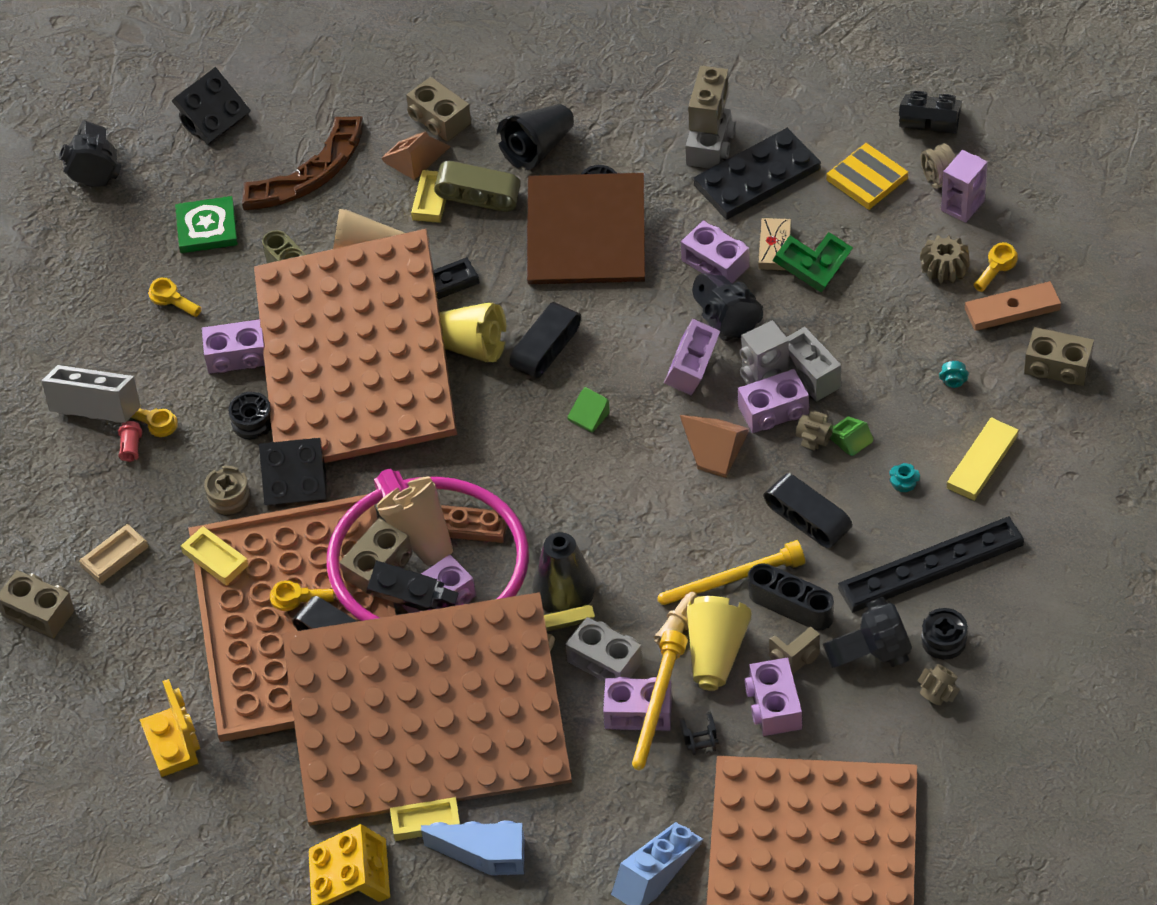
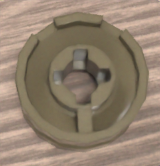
M945 143L936 146L935 150L931 148L925 150L920 155L924 175L928 183H934L932 185L934 189L942 187L943 171L956 158L952 149Z
M222 466L223 469L219 471L213 470L205 479L204 488L211 509L216 513L223 515L235 514L243 510L250 501L248 481L245 473H241L237 467Z

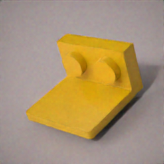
M169 679L162 682L170 709L140 719L161 777L199 764L195 751L200 750V745L195 734L194 725L189 713L187 714L180 689L173 690Z
M360 824L309 849L312 905H328L358 890L378 902L390 898L386 838Z

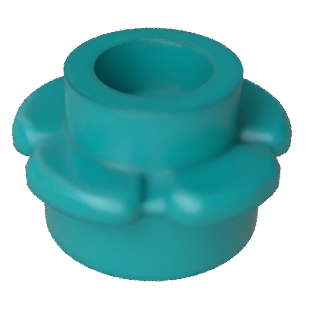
M959 361L944 363L942 371L939 373V379L943 380V383L951 388L962 386L969 376L966 365Z
M908 463L896 465L889 472L891 476L890 482L894 489L899 492L913 490L916 487V483L920 480L919 471L915 470L914 466Z

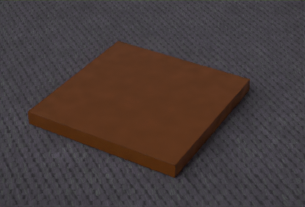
M644 173L528 176V284L645 282Z

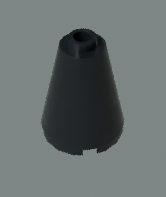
M557 104L506 117L499 122L497 127V134L500 133L502 140L498 143L501 152L516 168L522 166L526 168L525 170H530L536 167L573 128V113L566 106Z
M564 532L551 534L546 538L532 584L533 593L540 592L542 607L550 613L589 605L594 597L596 582L576 541L571 535Z

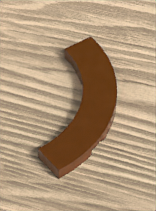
M363 116L335 117L331 133L324 143L325 147L323 150L297 167L296 172L288 176L280 175L261 181L244 182L243 210L262 209L288 203L315 191L327 183L346 165L356 150L362 135Z

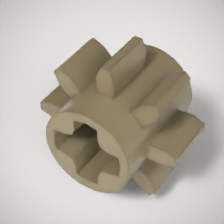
M817 411L810 412L809 416L802 415L796 428V437L803 439L801 442L802 447L815 450L819 449V445L827 446L833 432V424L826 422L828 415Z
M939 664L934 669L925 667L917 680L922 684L920 694L936 705H941L943 701L948 702V700L953 702L960 691V688L955 683L958 676Z

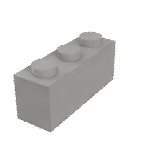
M57 365L42 379L48 409L52 412L126 423L141 407L134 376Z

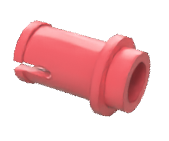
M135 421L123 422L122 426L118 429V434L121 437L118 456L123 461L132 462L134 459H138L139 438L142 437L143 431L139 423Z

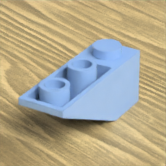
M470 821L465 824L448 825L443 822L421 825L424 846L489 875L524 874L525 838L522 823L501 821L497 824H481L480 822Z
M675 822L621 862L611 895L627 905L650 904L661 894L700 846L703 838L691 832L689 828Z

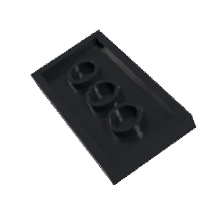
M787 127L693 177L694 186L728 220L821 169V161Z

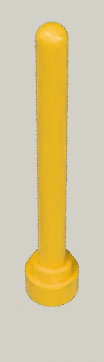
M798 540L784 544V548L780 549V553L660 593L658 595V602L661 605H667L682 600L690 592L699 594L746 578L750 569L757 564L765 563L774 567L785 565V567L791 566L792 568L804 565L805 557Z
M668 630L662 634L659 647L663 658L632 761V766L636 770H642L646 765L675 660L683 655L686 649L688 639L678 631Z

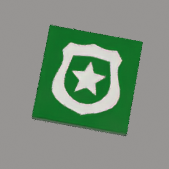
M232 196L175 204L180 253L238 245Z

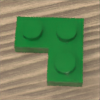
M828 232L816 250L813 251L789 235L772 261L822 293L847 259L853 247Z

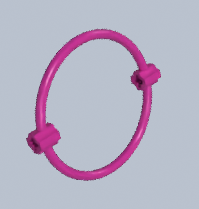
M391 468L382 471L374 479L377 490L369 493L354 504L341 518L331 536L326 559L330 584L346 610L360 621L380 617L363 608L347 590L342 580L339 566L342 542L352 524L366 510L379 503L391 491L399 488L401 492L409 488L408 482L421 477L403 480L399 471H393ZM430 477L435 483L436 489L456 491L481 500L493 508L505 520L514 536L517 556L512 578L497 599L516 596L524 582L529 564L528 540L516 514L499 497L478 485L454 478Z

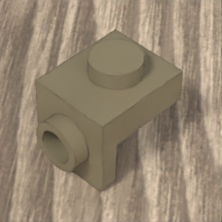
M809 627L788 646L775 635L769 639L770 659L776 660L788 657L792 675L805 664H811L815 661L820 653V634L812 627Z

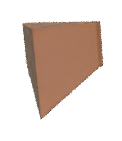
M425 131L399 141L381 159L387 165L415 180L421 175L422 170H426L451 146L430 137Z
M680 415L697 464V469L726 478L749 433V428L720 419Z

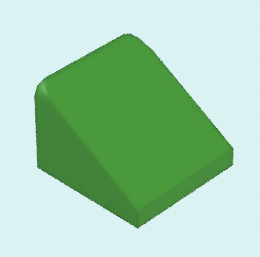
M584 387L572 407L567 420L593 433L610 413L609 400Z
M849 416L833 427L830 438L850 456H854L873 442L867 422Z

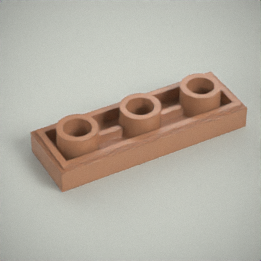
M1051 281L965 302V311L975 331L1058 311L1061 308V302Z
M441 505L450 538L504 542L507 523L495 510Z

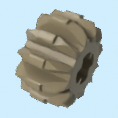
M950 234L947 238H941L937 235L935 241L927 240L925 247L920 252L922 273H926L929 280L937 278L940 284L944 280H949L953 284L956 278L963 279L968 267H970L968 245H963L961 238L952 240Z

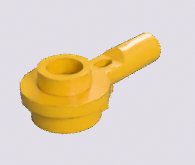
M1002 242L993 246L988 254L990 265L974 283L976 290L983 292L999 271H1007L1016 266L1018 254L1011 244Z
M162 277L152 282L148 294L154 304H173L194 317L200 314L201 307L181 296L176 285L170 279Z
M139 408L131 416L133 419L148 424L150 433L156 437H166L172 434L178 427L176 416L168 409L155 408L149 411Z
M280 581L275 584L270 592V602L274 608L280 611H290L298 607L301 602H308L313 596H318L326 602H334L333 589L309 590L308 588H300L298 583Z

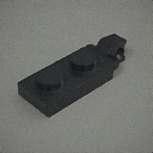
M378 560L375 562L366 590L367 594L421 611L437 609V606L442 608L455 606L459 594L445 588V583L437 581L435 578Z

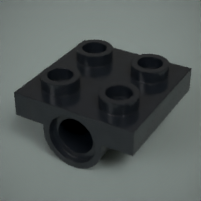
M216 67L172 100L173 104L180 111L179 118L185 129L192 135H199L207 145L251 111Z
M911 91L910 94H905L899 107V127L925 130L927 119H930V131L957 134L962 100H956V96L951 94H939V98L927 96L928 93L924 91Z
M321 438L259 444L264 505L327 499L326 468Z

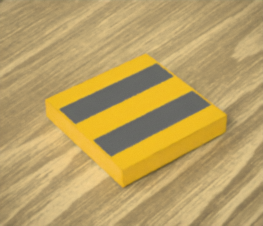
M867 143L863 144L826 174V180L868 210L908 179L907 170Z

